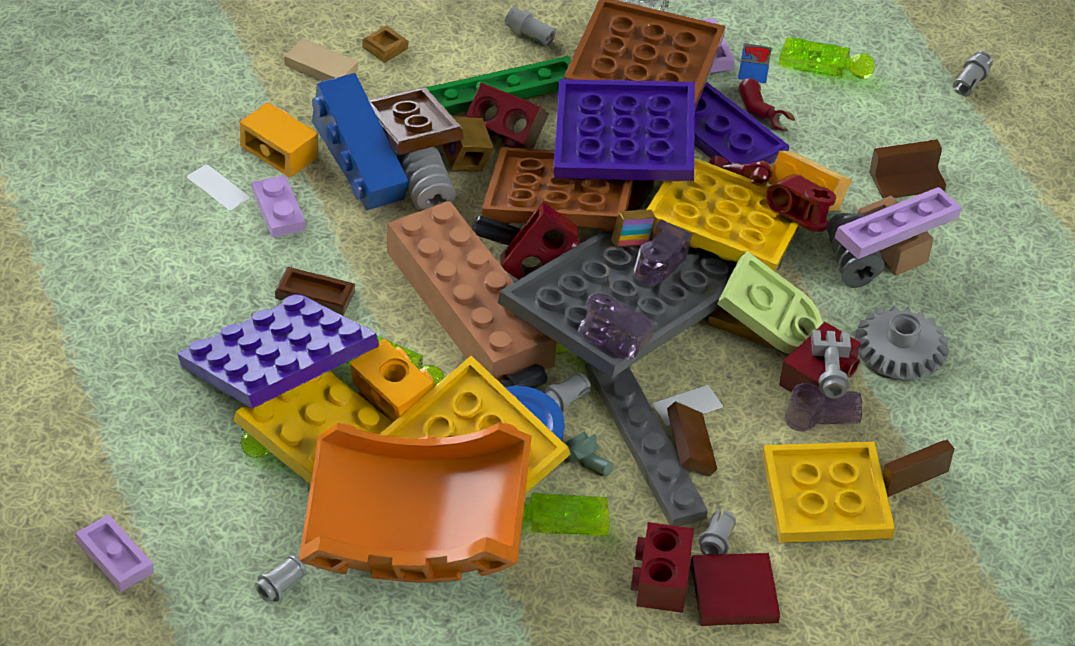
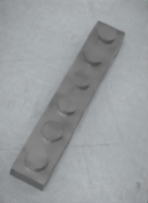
M586 361L585 368L669 525L683 526L707 519L708 509L685 467L681 465L679 456L631 369L628 367L611 378Z

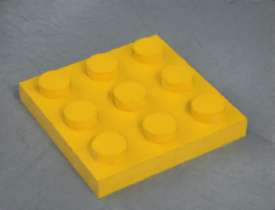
M331 371L313 378L253 409L243 405L236 411L233 419L237 425L309 484H311L318 435L336 423L350 424L356 427V429L380 434L393 423Z
M874 441L763 445L762 459L779 543L893 539L895 527Z

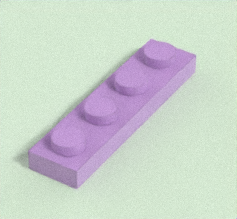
M937 187L838 227L835 239L857 259H860L959 218L962 207L941 188Z

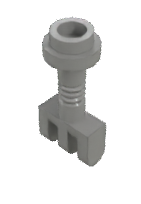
M812 330V355L825 356L826 372L819 378V388L828 398H840L849 387L848 376L840 371L839 357L849 358L851 349L850 333L841 332L840 342H836L835 331H827L826 341H821L820 330Z

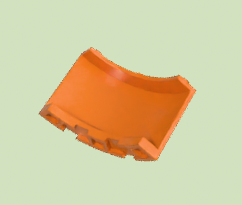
M336 423L318 435L299 560L304 564L345 575L348 568L370 571L371 579L415 583L462 580V573L478 570L477 573L479 575L485 576L518 564L532 436L517 430L514 425L507 423H497L482 431L448 438L425 436L420 439L380 435L356 429V427L350 424Z

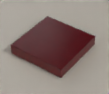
M769 553L692 555L691 568L700 626L779 623L780 610Z

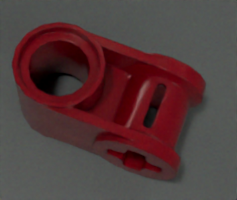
M791 174L768 187L766 201L774 212L793 220L804 229L813 232H823L828 228L829 221L827 216L830 206L835 204L836 195L831 190L820 187L805 179L802 175Z

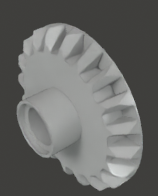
M895 306L889 311L880 307L876 314L869 312L865 320H860L854 338L861 342L858 355L866 365L882 375L896 379H920L935 373L944 364L949 350L948 337L944 336L943 327L936 326L934 318H924L922 311L916 314L910 312L909 307L904 311L898 310Z

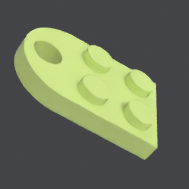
M748 251L739 258L717 305L771 345L788 354H791L812 334V330H816L823 323L819 310L807 295ZM798 325L802 326L807 331L808 336L800 330Z

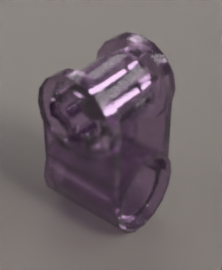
M601 293L589 296L586 304L588 309L586 318L581 320L578 327L579 334L585 340L605 348L624 360L635 358L649 343L655 333L654 325L646 315L619 303L609 295Z

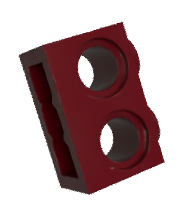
M481 82L466 117L483 118L490 139L492 134L502 137V144L507 147L522 148L523 146L534 149L549 113L536 104ZM496 106V115L491 120H485L486 111ZM520 119H526L525 128L521 132L515 133L514 126L516 122Z
M542 202L500 255L502 268L516 279H522L578 246L577 225L545 202ZM551 229L562 233L556 240H548L543 236L545 232ZM527 257H536L540 260V263L534 267H527L522 261Z
M652 522L647 523L646 537L637 538L635 560L642 561L641 568L633 567L630 589L638 591L637 607L683 613L694 528Z

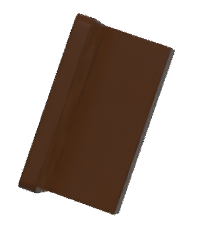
M938 139L874 148L869 173L883 199L888 196L899 198L919 195L937 187L943 191L946 189V183L938 169L942 152Z

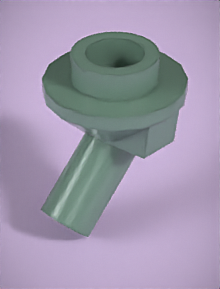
M584 431L565 442L571 453L568 458L572 464L580 460L586 467L605 476L612 472L613 463L593 453L599 449L595 434L588 437Z

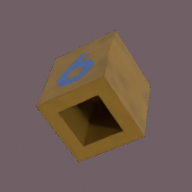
M453 117L463 128L464 139L442 144L450 169L482 171L493 150L483 118Z

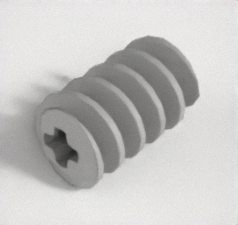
M430 147L401 155L397 154V159L408 179V192L417 209L422 211L449 200L453 204L456 199V191L452 186V181L448 176L449 174L441 159V155L436 148Z

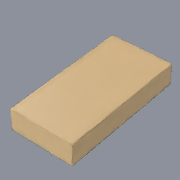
M303 38L284 56L286 66L321 81L358 71V61Z

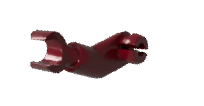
M753 78L742 80L738 90L746 111L750 115L764 121L770 120L773 128L777 130L789 131L780 124L779 119L781 115H784L787 119L795 121L794 115L785 110L776 111L774 106L765 103L761 94V85Z
M713 156L709 161L710 164L749 178L757 186H765L773 173L771 165L766 161H757L750 164L732 162L730 165L721 156Z

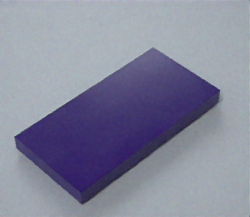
M706 81L695 109L694 145L710 158L721 156L730 165L732 162L750 164L757 161H766L771 164L775 162L779 151H789L787 143Z

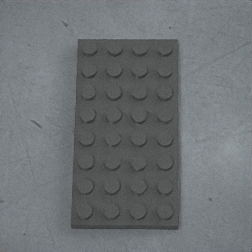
M650 203L639 210H646ZM602 231L501 290L497 303L612 378L720 308L717 303L737 262L723 260L712 252L702 248L690 247L683 241L671 236L656 234L649 255L642 258L636 267V271H634L641 246L616 248L611 240L614 231ZM652 231V233H651V237H650L649 242H652V240H653V235H654V232H653V231Z

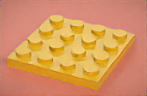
M694 158V181H664L646 209H651L656 216L652 231L654 232L658 226L656 232L659 235L671 236L683 241L690 247L702 248L727 261L738 262L739 258L748 251L774 272H776L800 227L798 223L780 213L774 212L769 207L766 201V191L769 186H757L747 177Z
M472 356L467 358L380 433V435L420 439L425 436L448 438L479 432L497 423L514 425L517 430L532 436L525 494L571 455L568 446Z

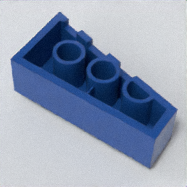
M356 73L317 83L316 95L312 99V123L349 181L355 198L357 200L360 199L366 211L405 200L408 179Z

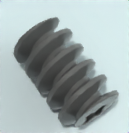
M841 213L829 219L827 232L836 261L839 264V271L842 274L843 282L851 288L862 287L881 274L884 269V260L881 257L880 250L857 259L835 239L838 227L865 217L863 214Z

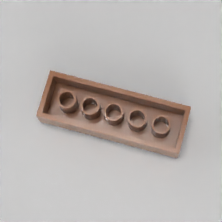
M450 200L387 223L388 255L466 359L472 356L499 382L502 381L503 375L510 374L512 376L534 364L542 365L545 370L555 367L557 342L497 303L500 291L514 282Z

